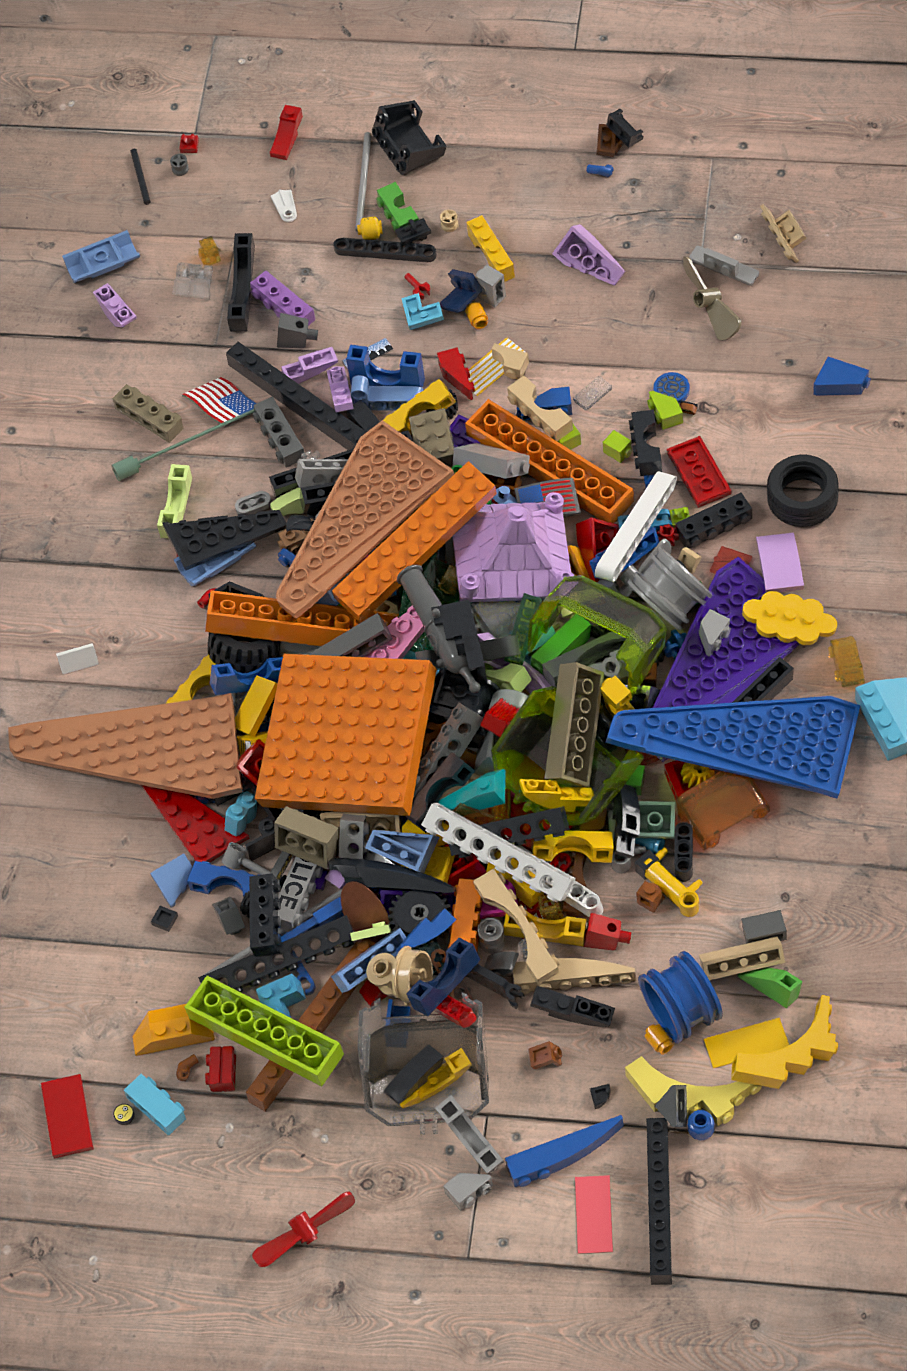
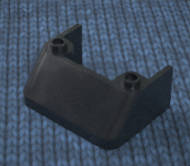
M241 774L243 792L252 789L254 794H256L257 786L244 774ZM241 793L214 798L215 804L219 806ZM263 807L268 817L262 819L258 826L262 836L245 844L251 861L276 849L274 822L282 812L280 808Z

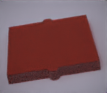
M721 546L717 556L714 557V563L710 572L716 574V571L737 557L741 558L749 566L752 556Z

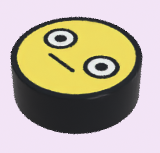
M120 1104L113 1112L115 1121L120 1125L130 1124L135 1117L134 1110L129 1104Z

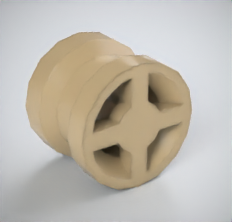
M444 210L440 214L441 228L446 232H452L458 228V217L454 210Z

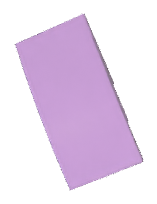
M794 533L756 537L765 591L786 592L804 590Z

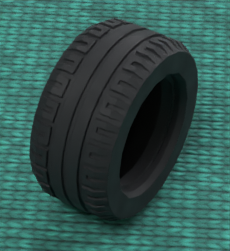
M807 454L793 455L778 462L769 473L767 479V502L771 512L780 521L796 527L814 526L829 518L836 509L839 482L836 472L825 460ZM795 480H809L818 484L823 491L817 498L811 501L799 502L787 497L783 489Z

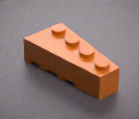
M459 879L458 885H455L456 891L454 892L456 904H453L452 916L457 920L450 926L451 938L448 948L458 938H461L473 944L478 953L479 937L477 930L481 922L480 913L483 899L474 887V880Z

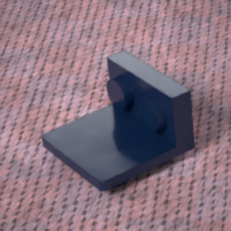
M452 269L448 275L451 278L452 285L456 288L440 302L441 309L458 313L463 311L471 301L475 300L483 289L473 273Z

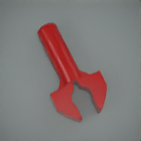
M410 273L404 276L415 288L412 291L413 295L419 293L420 299L424 300V294L420 292L421 290L430 296V285L427 282L420 284Z

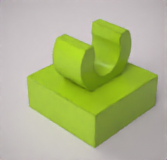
M688 507L669 510L673 528L675 523L690 516Z

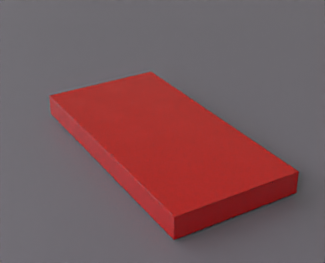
M701 436L666 449L670 460L698 508L732 494V490Z
M81 1074L42 1082L41 1088L53 1158L94 1150Z

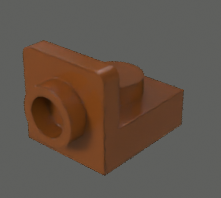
M550 1041L528 1049L530 1064L535 1070L552 1063L556 1066L562 1065V1051L559 1046Z

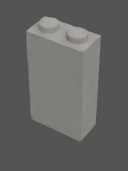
M474 443L454 448L453 466L461 465L463 467L469 461L481 473L501 478H511L528 474L530 455Z

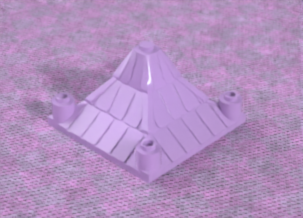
M556 492L549 493L545 498V502L486 504L452 536L460 601L469 599L470 602L574 598L575 576L570 568L562 512L564 498L561 494Z

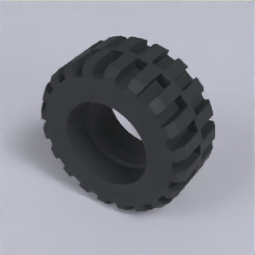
M209 632L207 651L215 665L230 663L235 671L249 673L259 669L266 659L278 658L281 641Z

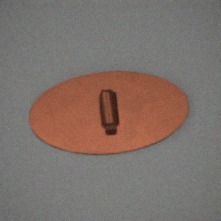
M348 882L344 885L341 892V906L344 916L347 915L355 932L371 929L374 923L385 921V924L389 925L390 921L388 920V913L385 907L368 887L359 882ZM389 933L367 937V939L377 943Z

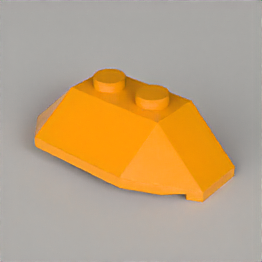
M186 1004L148 1011L132 1036L135 1055L139 1056L214 1041V1031L189 1019L184 1008Z

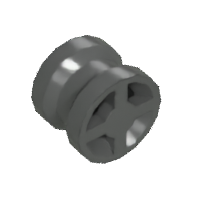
M175 154L171 157L172 172L177 176L185 175L189 171L187 157L183 154Z

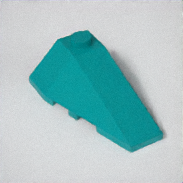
M505 769L482 775L440 799L438 804L459 815L504 804Z

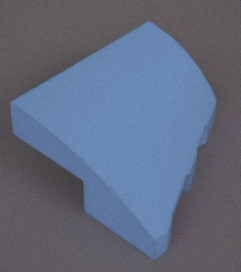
M185 854L178 856L150 873L171 908L175 906V901L180 893L183 894L186 890L187 880L192 870V865Z

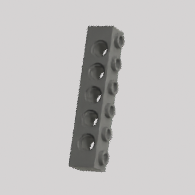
M458 703L452 710L439 735L432 742L425 757L420 761L413 800L451 752L459 758L462 756L479 729L483 720L482 716L461 703Z

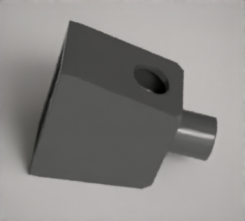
M280 313L277 347L305 348L307 339L317 340L318 330L308 329L309 320L306 318Z

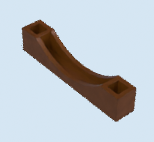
M584 806L582 814L579 813V831L605 832L607 809ZM572 851L574 866L570 865L569 875L576 878L575 881L587 888L583 877V868L587 856L581 852ZM564 901L563 912H566V916L586 919V922L589 921L587 915Z

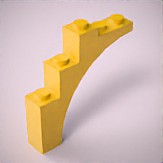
M821 995L816 1003L814 1019L810 1028L796 1042L783 1049L769 1053H737L732 1061L731 1080L779 1089L782 1083L787 1081L788 1072L804 1075L808 1068L812 1067L813 1058L829 1061L838 1050V1042H835L836 1034L830 1033L831 1023L828 1022L832 1012V1005L829 1004L830 996Z

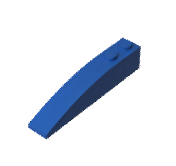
M622 1115L506 1157V1167L514 1187H524L529 1185L531 1181L546 1179L551 1174L587 1156L624 1127Z

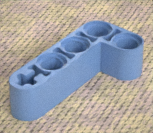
M358 375L352 378L351 399L353 404L362 400L371 411H396L402 404L410 401L417 393L422 392L424 389L418 386H369L368 379Z

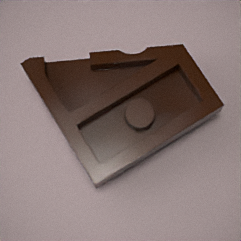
M599 124L596 155L614 157L624 143L606 124Z

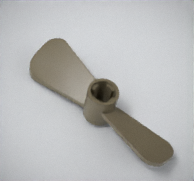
M684 256L683 266L685 272L698 288L693 294L695 306L706 308L716 337L719 340L730 339L739 331L741 319L721 301L722 294L718 288H706L691 259L688 256Z

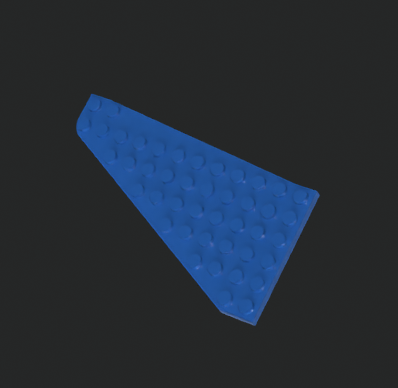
M833 696L623 710L614 715L606 743L808 790L837 799L844 777L860 705Z

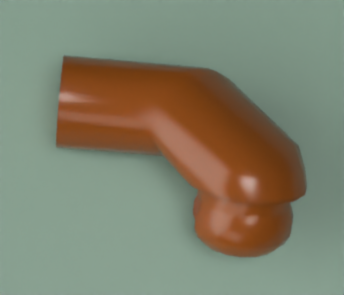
M195 1054L178 1064L176 1072L178 1080L186 1081L189 1078L190 1068L199 1063Z

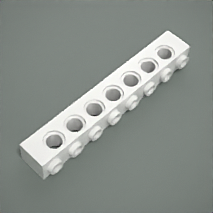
M438 803L431 804L421 824L428 833L442 836V840L448 844H457L460 846L461 851L477 855L479 861L495 865V869L501 873H510L513 875L512 878L514 880L530 884L529 888L539 893L542 891L548 894L547 898L552 901L565 900L576 879ZM443 820L448 821V830L442 828ZM461 829H463L466 832L467 836L465 840L459 837V831ZM477 839H481L483 841V849H479L477 847ZM495 848L501 851L499 859L493 854ZM512 858L518 860L519 865L517 868L511 865ZM530 867L536 870L535 878L530 877L528 874ZM547 877H551L553 879V887L547 886Z

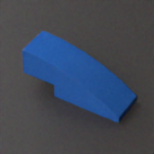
M443 909L431 922L427 918L421 920L397 947L396 951L399 953L404 946H410L413 949L427 943L445 931L457 919L446 909Z

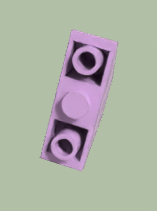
M108 283L93 292L104 314L115 327H124L137 319V316Z

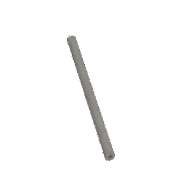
M370 132L364 134L356 232H358L357 225L360 224V220L364 216L371 143Z

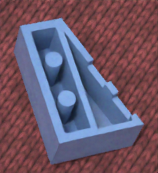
M373 830L365 848L417 872L424 873L440 837L429 834Z

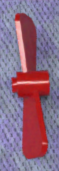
M350 1191L342 1193L311 1218L306 1211L288 1221L292 1228L290 1231L255 1249L252 1257L259 1267H267L298 1241L301 1244L306 1242L308 1245L318 1238L316 1234L319 1232L316 1227L350 1209L355 1203L353 1194Z

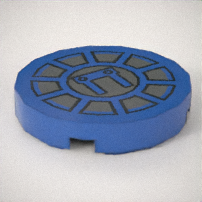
M668 372L656 379L653 391L676 398L679 403L681 400L685 401L689 396L690 384L688 379L682 374Z

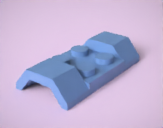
M126 230L65 254L62 257L73 283H76L88 277L94 278L124 266V263L139 258L140 254L139 252L137 253Z
M254 542L186 571L179 557L175 558L174 562L186 581L191 586H196L208 577L212 578L240 560L241 556L255 548L256 544Z

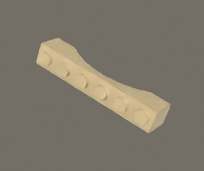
M492 869L474 880V887L483 901L507 913L520 927L527 943V969L539 985L559 973V961L554 954L550 955L547 951L549 947L544 938L539 939L537 936L538 930L532 921L529 923L526 919L527 913L522 905L518 906L515 902L517 898L511 889L507 890L505 887L506 881L502 874H497Z

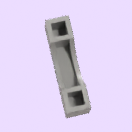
M452 1095L435 1108L487 1175L504 1162Z

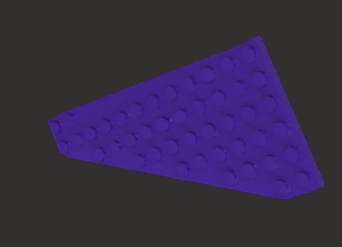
M735 558L716 571L708 588L713 596L711 598L706 597L704 599L706 603L704 605L701 604L653 708L732 703L778 657L784 659L800 645L796 640L785 643L776 636L772 638L763 637L757 632L756 623L749 622L743 617L742 609L744 603L751 599L761 600L766 591L763 578L741 558ZM711 609L730 619L729 627L731 631L727 638L723 637L721 640L722 643L718 651L714 650L711 656H708L699 636L701 621ZM657 756L662 762H664V761H666L667 759H669V758Z

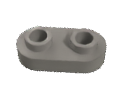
M258 491L240 498L235 503L236 513L251 515L266 510L270 507L271 497L266 491Z

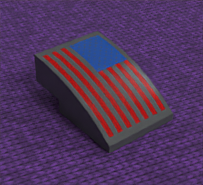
M573 478L548 480L514 488L517 503L545 502V498L549 493L556 492L564 498L563 518L581 514Z

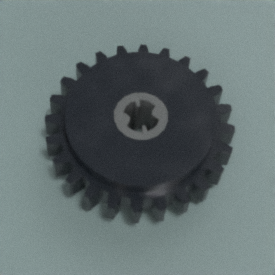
M409 889L410 892L402 891V897L396 895L397 902H391L392 907L389 908L390 915H388V920L390 921V928H393L392 931L401 928L407 937L421 920L427 918L431 922L443 909H446L451 915L452 912L450 911V904H447V898H443L441 892L436 895V892ZM442 932L438 936L444 938V932ZM435 937L434 939H432L435 943L438 942V938H437V937ZM428 941L427 945L431 946V942Z

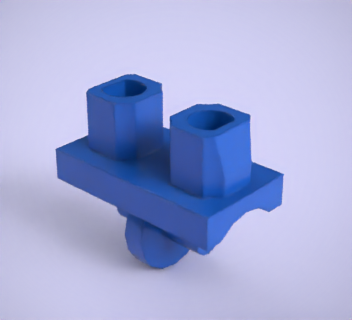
M674 629L670 632L671 637L666 642L667 648L664 650V654L666 657L676 659L687 633H678L677 629Z

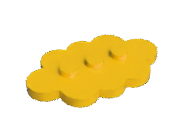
M769 591L762 596L761 600H748L744 603L742 609L743 617L749 622L756 623V630L761 636L766 638L776 636L785 643L796 640L802 645H812L817 642L819 636L830 637L837 630L836 619L832 615L823 613V606L819 601L815 599L803 600L796 594L783 596L779 592Z

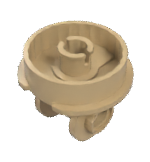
M404 946L396 958L389 953H381L374 956L368 963L366 974L369 981L378 986L384 994L400 998L405 1006H411L406 993L418 980L423 982L433 980V967L427 952L411 950L410 946Z

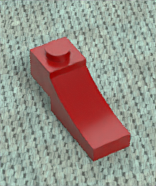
M290 105L284 106L279 117V126L270 150V157L287 160L298 136L297 129L303 118L302 109Z

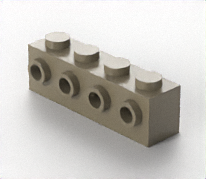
M126 384L112 398L116 410L169 443L184 429L182 418L179 414L172 413L163 404L159 405L150 396L143 395L136 387L132 388Z

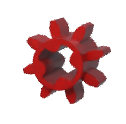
M669 524L659 526L660 532L657 531L659 542L662 539H667L671 546H675L674 540H679L677 528H673Z

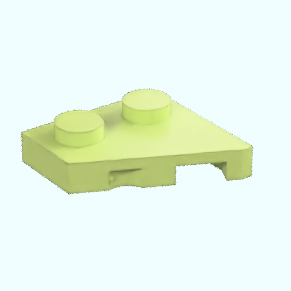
M384 921L372 924L373 928L353 932L350 935L352 941L390 933L392 930L390 925H386Z

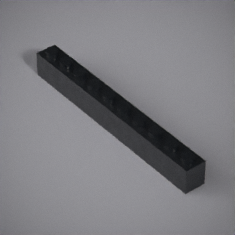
M237 342L226 352L227 362L231 368L273 396L345 449L355 448L360 437L366 433L362 428L339 412H335V409L240 342Z

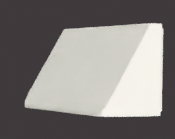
M93 644L56 654L62 674L99 664Z

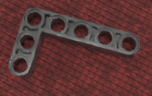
M518 635L479 642L483 661L521 654ZM434 649L415 652L416 660H430L437 670L444 669V665L440 667L437 665L436 661L440 657H437Z

